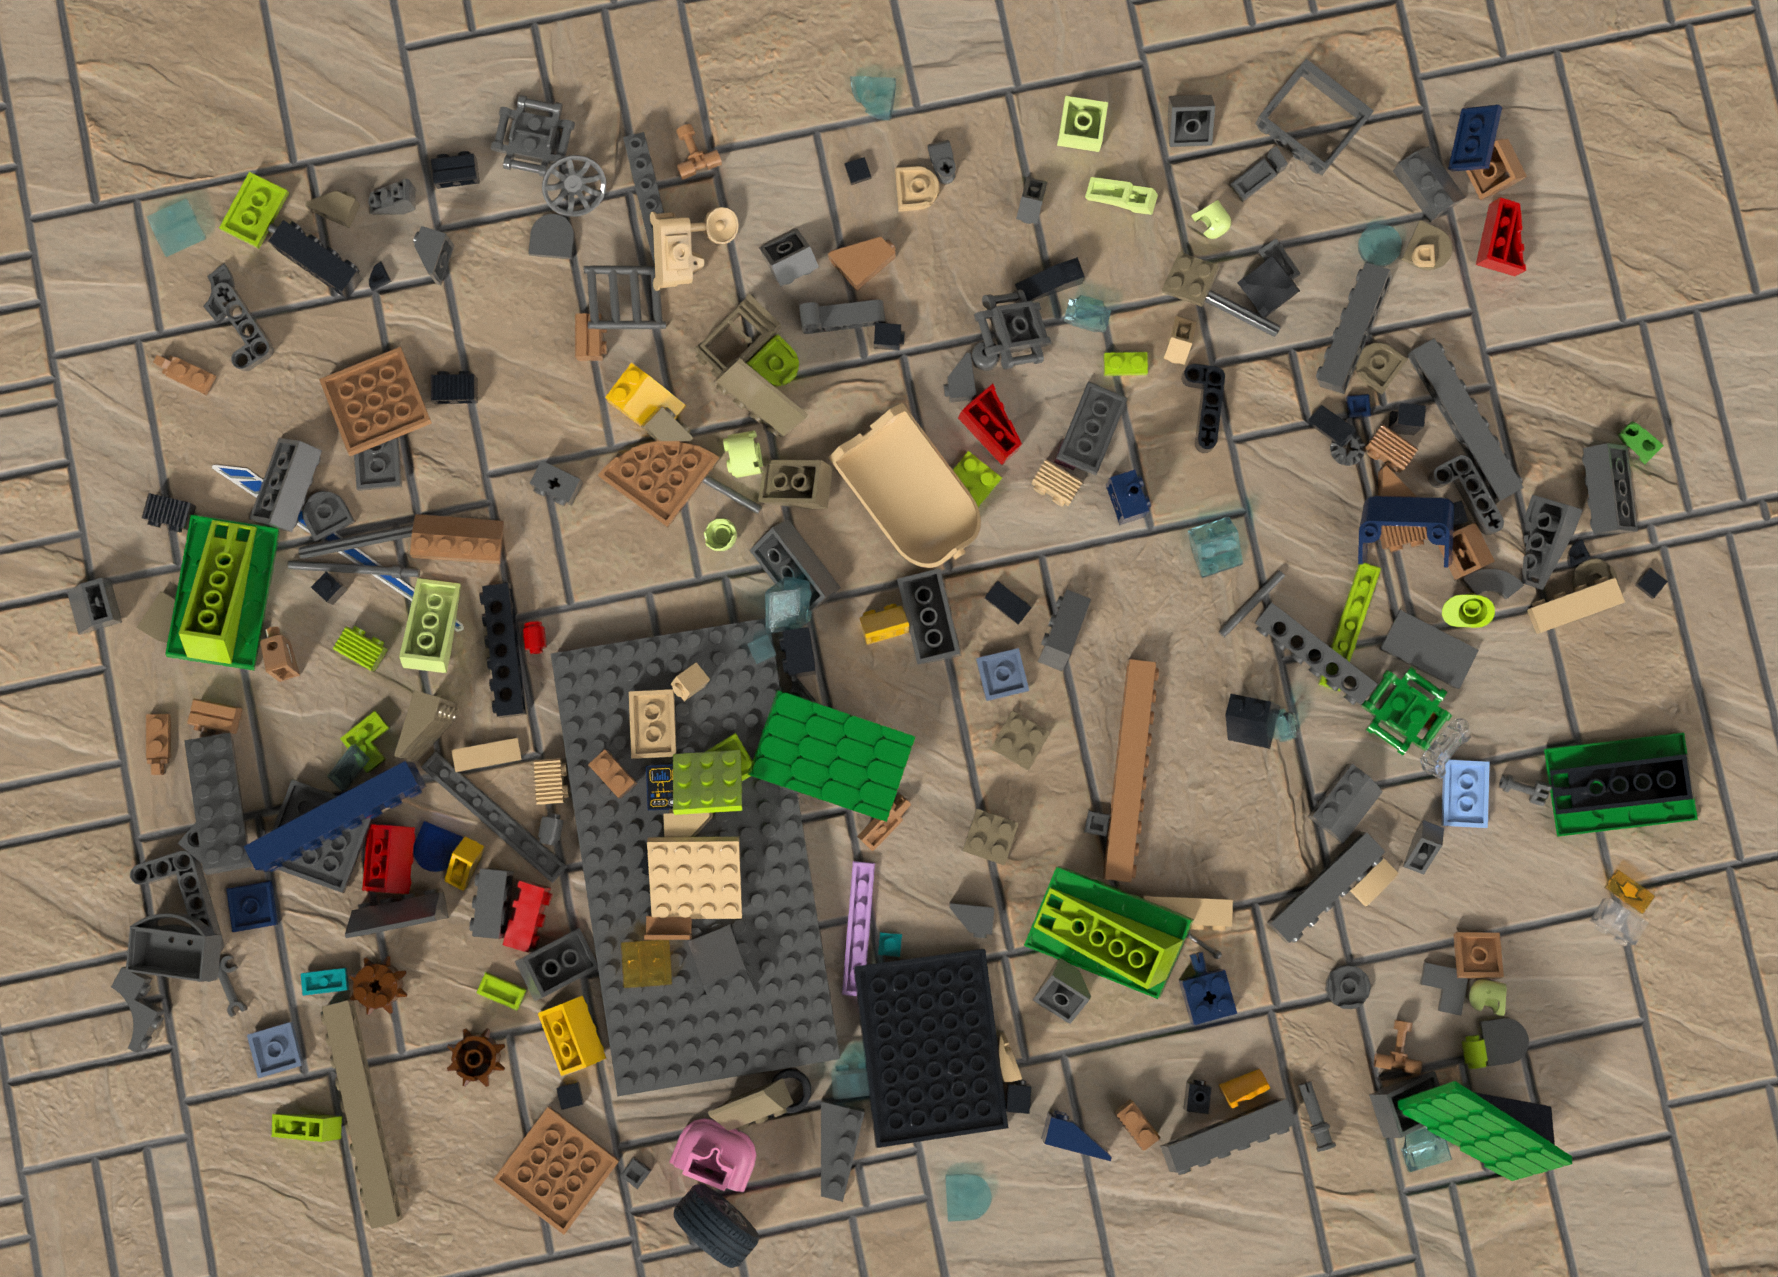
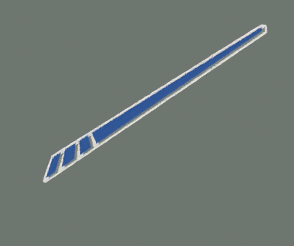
M220 465L212 466V469L257 498L263 479L249 469ZM301 508L297 525L310 533L303 520V508ZM334 533L321 541L327 542L342 539L343 537ZM358 548L338 552L357 565L382 566ZM373 575L412 601L415 589L399 578H392L389 575ZM458 620L455 623V630L457 632L464 630L463 624Z

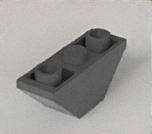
M403 179L371 192L368 200L370 214L398 215L416 210V188L409 179Z

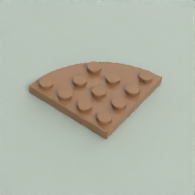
M654 441L633 447L619 457L614 458L602 469L598 477L668 528L701 485L704 478L720 460V457L697 445L680 441Z

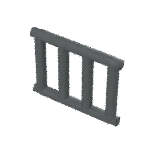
M590 265L583 267L584 273L587 274L590 309L588 329H666V322L662 318L660 290L656 291L653 287L655 266ZM596 274H608L612 321L599 320ZM617 274L630 275L633 321H620ZM638 275H651L654 321H642Z

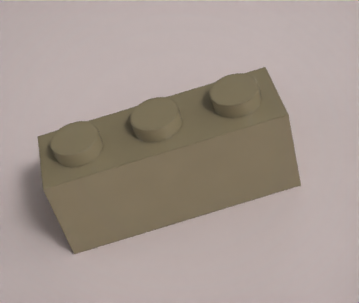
M782 1078L731 1098L710 1110L708 1114L726 1130L730 1131L737 1128L738 1131L750 1127V1122L755 1121L756 1124L768 1120V1115L774 1114L777 1117L786 1113V1108L793 1104V1101Z

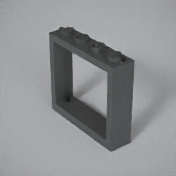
M1305 59L1260 114L1255 124L1262 133L1273 137L1276 144L1283 148L1286 147L1291 151L1295 159L1304 161L1312 172L1323 176L1374 111L1308 59ZM1301 77L1305 78L1358 120L1325 162L1268 119Z

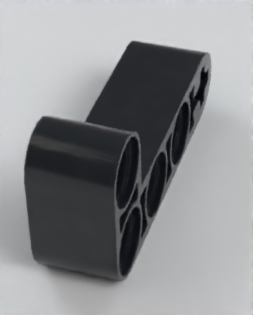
M1190 364L1183 371L1181 380L1187 387L1201 389L1195 447L1201 453H1208L1215 447L1218 440L1225 373L1220 367ZM1187 372H1195L1198 378L1191 380L1187 376ZM1209 375H1217L1219 378V382H1211L1209 379ZM1206 396H1214L1216 398V403H1208L1206 400ZM1205 416L1211 417L1214 424L1207 425L1203 418ZM1206 432H1210L1207 436V442H1210L1208 446H1205V442L1202 441L1206 436Z

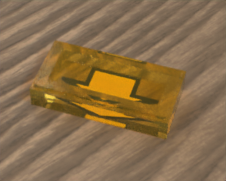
M1620 870L1614 872L1604 887L1640 914L1645 912L1655 895Z

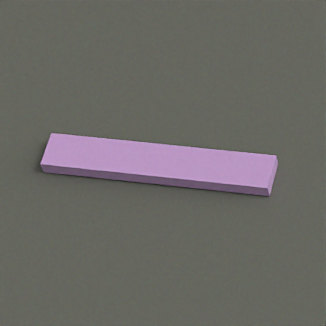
M853 861L842 995L857 996L853 966L867 965L875 863Z

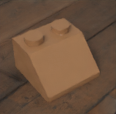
M1509 139L1495 141L1489 169L1466 171L1480 200L1503 191L1527 177Z

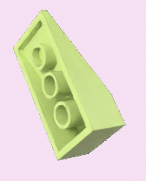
M417 578L399 655L403 668L447 673L460 597V583Z

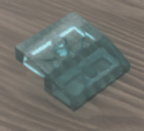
M187 198L147 216L154 235L166 257L207 239L196 220L197 217Z

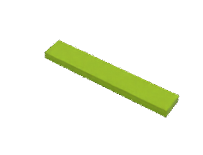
M1368 563L1358 564L1330 647L1349 662L1351 661L1381 571L1380 567ZM1334 662L1328 663L1326 672L1329 675L1336 674L1338 666ZM1321 675L1318 684L1332 689L1326 684L1328 680Z

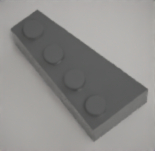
M821 1099V1197L843 1202L865 1109Z

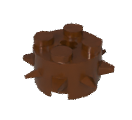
M387 956L382 963L375 964L368 957L364 958V967L357 974L349 975V978L354 981L353 995L350 997V1000H358L360 1004L365 1006L367 1015H370L374 1009L383 1008L389 1014L393 1013V1002L398 1000L399 997H407L408 995L403 990L402 980L407 974L406 970L398 971L396 967L390 965V956ZM379 981L382 989L376 990L375 982Z
M465 1028L463 1029V1040L457 1044H448L447 1046L452 1051L451 1061L453 1062L447 1067V1070L456 1071L457 1075L463 1078L462 1086L464 1087L470 1081L474 1082L477 1080L487 1087L489 1086V1075L494 1073L495 1070L504 1071L505 1069L500 1063V1052L505 1048V1044H497L494 1039L489 1037V1028H486L482 1034L474 1035ZM478 1053L480 1060L475 1062L472 1054Z

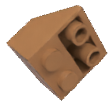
M1476 522L1453 532L1452 564L1449 566L1454 580L1495 562ZM1438 545L1444 557L1445 545Z

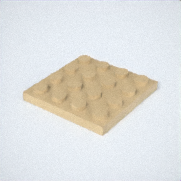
M648 837L647 850L652 917H691V919L742 918L739 837Z

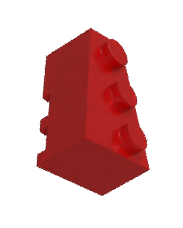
M1500 197L1489 204L1476 265L1514 277L1526 271V264L1523 261V251L1525 250L1521 239L1523 227L1520 203Z

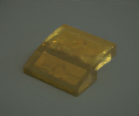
M669 940L621 942L623 988L672 984Z

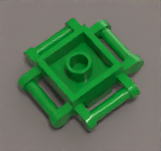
M1411 666L1401 680L1395 674L1386 670L1382 675L1384 678L1370 698L1361 705L1363 709L1373 715V719L1367 726L1366 731L1382 738L1396 748L1397 752L1402 756L1406 753L1411 743L1427 752L1431 747L1430 743L1439 730L1452 717L1448 711L1438 706L1446 696L1447 691L1443 688L1439 689L1416 673V669ZM1411 679L1434 695V699L1431 701L1414 687H1410L1407 684L1408 681ZM1390 683H1392L1395 687L1380 708L1377 709L1375 707L1376 703ZM1432 713L1438 715V718L1424 738L1420 739L1417 737L1418 733ZM1382 723L1405 739L1403 743L1378 726V724Z

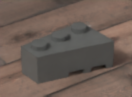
M1066 590L1064 596L1059 595L1055 608L1058 609L1057 614H1052L1048 623L1051 629L1049 633L1045 632L1041 645L1044 647L1038 659L1039 663L1059 671L1064 669L1089 607L1090 598L1070 590Z

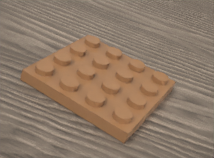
M401 347L319 379L349 456L432 424Z
M548 1106L493 1181L565 1235L620 1160Z

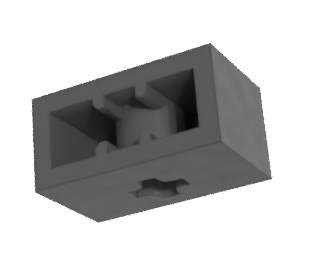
M541 460L529 484L534 487L533 491L543 497L548 494L554 497L552 501L557 504L572 506L583 482L581 479ZM558 481L560 487H554L553 489L551 486L552 482L557 483Z

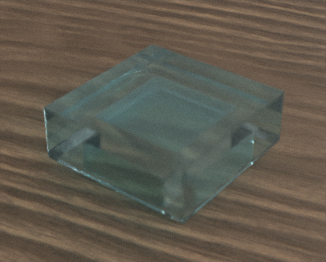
M768 635L747 644L756 664L777 655Z

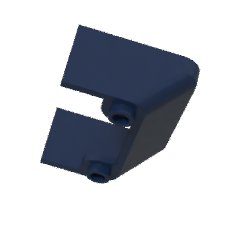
M1371 496L1366 499L1359 527L1358 564L1362 565L1367 561L1368 543H1373L1381 537L1382 526L1427 527L1428 540L1435 545H1445L1444 567L1449 568L1452 564L1454 505L1452 501L1445 497Z

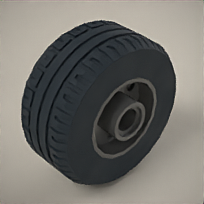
M704 1184L694 1185L674 1208V1219L681 1229L708 1255L729 1268L738 1267L758 1244L759 1234L747 1218L719 1193Z

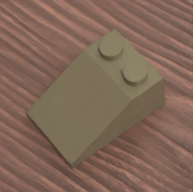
M764 460L758 502L805 509H828L833 467L822 460Z

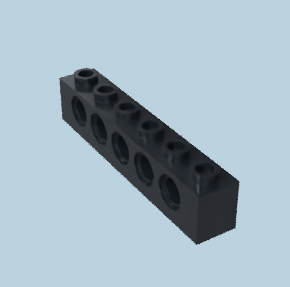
M502 583L482 586L483 592L479 593L480 603L484 605L485 614H482V623L484 627H487V635L484 636L485 647L489 648L490 657H487L488 670L492 671V679H489V686L491 692H494L495 700L492 701L493 713H496L499 718L527 715L512 585ZM496 602H501L502 610L498 613H493V605ZM498 624H504V632L496 635L495 627ZM506 645L507 653L504 656H498V648ZM503 667H508L510 670L506 678L500 677V670ZM510 688L512 696L510 699L504 700L502 693L505 689Z

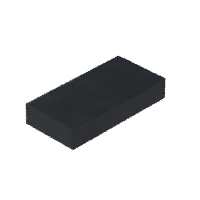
M1323 405L1308 419L1309 425L1340 447H1343L1356 432L1353 426Z
M999 581L995 583L984 597L986 601L1017 625L1020 624L1032 609L1031 606Z

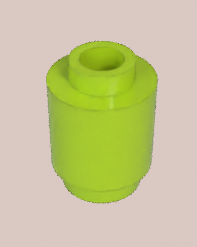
M1479 1035L1466 1036V1040L1462 1041V1048L1468 1069L1486 1067L1488 1058L1484 1039H1479Z

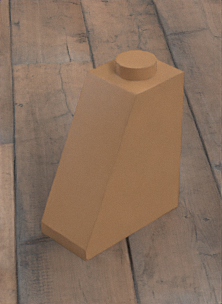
M877 237L833 250L828 253V260L851 286L858 291L895 259L896 248L888 239L885 241L882 237Z

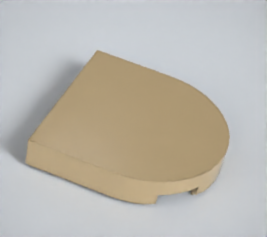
M924 166L895 167L898 211L925 209L936 201L939 194V181L932 171Z

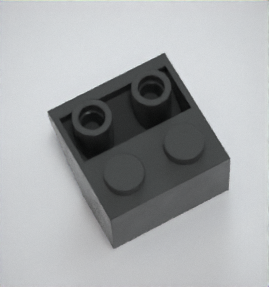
M98 578L81 583L67 593L78 635L122 623L110 580Z

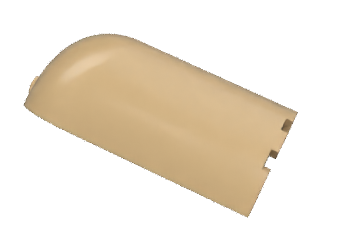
M903 403L889 409L870 425L871 429L863 435L860 433L840 445L828 457L895 549L909 562L925 568L937 567L952 557L955 560L966 553L964 548L977 538L981 528V517L974 498Z

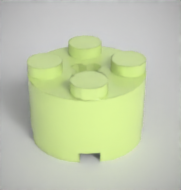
M755 430L728 435V438H723L725 451L729 452L730 457L727 460V468L729 473L732 472V475L736 478L763 473V470L759 468L763 467L760 444L754 442V438L757 437Z

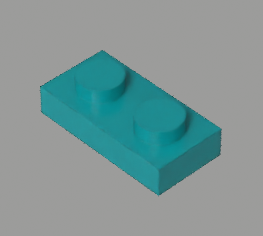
M347 968L300 973L302 996L349 990Z

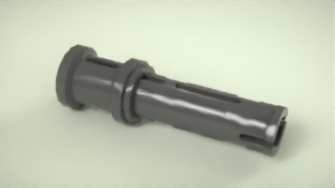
M1312 1081L1299 1084L1298 1087L1300 1088L1312 1124L1310 1132L1314 1134L1318 1145L1316 1147L1317 1152L1336 1147V1143L1332 1141L1329 1132L1330 1125L1324 1121Z

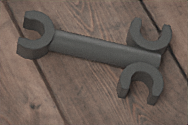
M233 955L226 956L219 962L218 978L230 1004L227 1008L230 1017L236 1015L234 1012L236 1005L239 1006L241 1012L247 1010L245 1003L238 1001L227 973L238 969L237 966L232 968L227 966L228 960L234 958Z

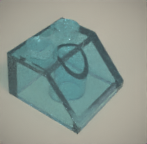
M785 577L765 592L766 633L802 628L810 621V599L812 595L810 581Z

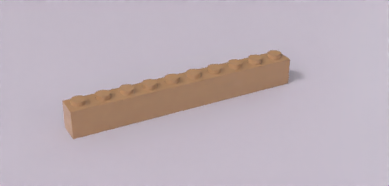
M1133 659L1127 661L1102 879L1131 882L1132 878L1136 877L1137 865H1133L1134 856H1138L1139 843H1136V836L1141 833L1142 821H1138L1139 812H1143L1144 799H1141V791L1146 789L1147 777H1143L1144 768H1148L1149 755H1146V747H1150L1152 737L1148 730L1149 724L1152 725L1154 720L1151 703H1155L1157 693L1156 690H1153L1154 681H1158L1159 668H1156V662Z

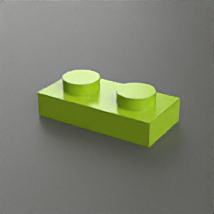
M1147 352L1103 354L1104 376L1148 374Z

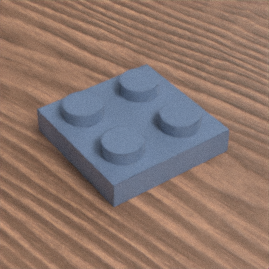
M1019 648L976 658L986 701L1029 691Z
M293 1022L247 1035L258 1078L304 1065Z

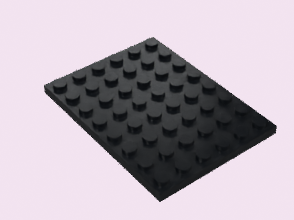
M977 949L853 966L875 1147L881 1148L1009 1128L986 950Z

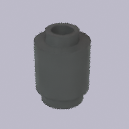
M547 812V817L542 816L538 837H540L539 843L557 846L564 820L560 819V815Z

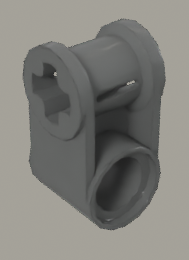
M944 140L927 145L929 157L938 181L942 184L952 183L955 179L956 165L950 141Z

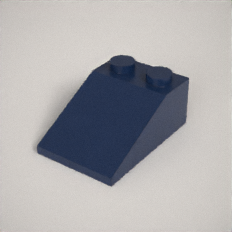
M1059 1110L1047 1113L1041 1137L1044 1144L1111 1161L1112 1157L1108 1151L1070 1119L1067 1113Z

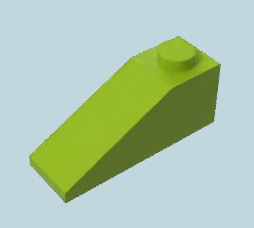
M272 1114L271 1137L317 1142L341 1139L342 1116Z

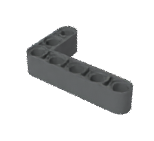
M179 851L138 864L131 869L130 878L132 882L138 885L151 884L177 876L187 914L200 921L206 919L209 928L215 934H221L202 865L188 851ZM185 855L190 858V863L187 867L184 866L182 861ZM164 862H166L169 866V869L166 873H163L161 870V866ZM142 869L147 871L145 880H142L140 877ZM192 876L196 879V885L193 888L189 885V879ZM198 897L202 900V907L200 909H197L195 906V900ZM223 938L221 940L220 953L223 951L224 948Z

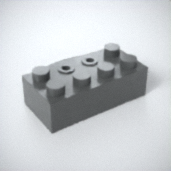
M182 913L148 916L130 926L126 971L198 982L218 980L222 934H215L209 926L199 919ZM164 918H179L191 924L196 930L180 924L159 926L158 921Z

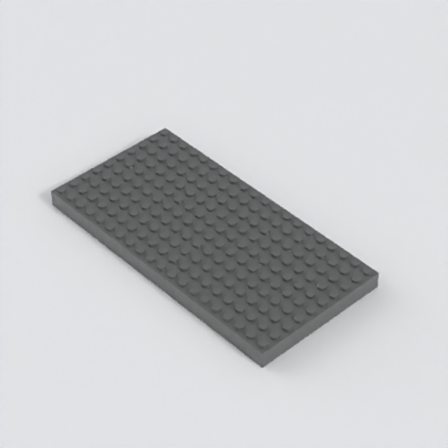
M764 618L551 653L617 1097L840 1059L797 791L751 776L742 781V811L713 812V818L695 836L739 837L742 918L692 919V939L644 940V935H646V916H652L649 876L641 873L643 869L639 867V864L647 850L648 837H664V814L669 813V810L648 811L646 766L672 765L673 757L631 759L629 692L673 689L671 683L676 676L697 662L710 681L703 689L686 701L674 693L677 754L705 752L736 733L753 761L776 691H781L770 619ZM603 750H608L638 783L622 798H618L588 765ZM730 925L755 988L711 1006L688 942Z

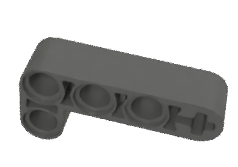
M218 283L213 289V295L246 344L232 354L231 362L242 371L252 370L273 355V345L238 292L227 283ZM223 290L228 291L227 295L232 300V302H229V300L223 297ZM241 307L242 314L239 317H234V309ZM253 325L254 333L246 336V327ZM265 343L267 346L266 351L263 354H258V346ZM247 355V364L240 366L239 358Z
M883 300L820 307L816 302L799 305L802 333L804 334L875 326V323H886Z
M1464 455L1457 456L1430 472L1428 480L1435 488H1441L1454 482L1479 530L1483 534L1492 535L1503 528V517L1469 457ZM1456 462L1462 463L1464 466L1463 472L1457 470ZM1437 472H1441L1444 474V482L1438 480L1436 476ZM1467 481H1470L1474 484L1473 491L1467 488ZM1477 500H1481L1484 503V510L1477 507ZM1493 521L1494 525L1489 527L1488 523Z

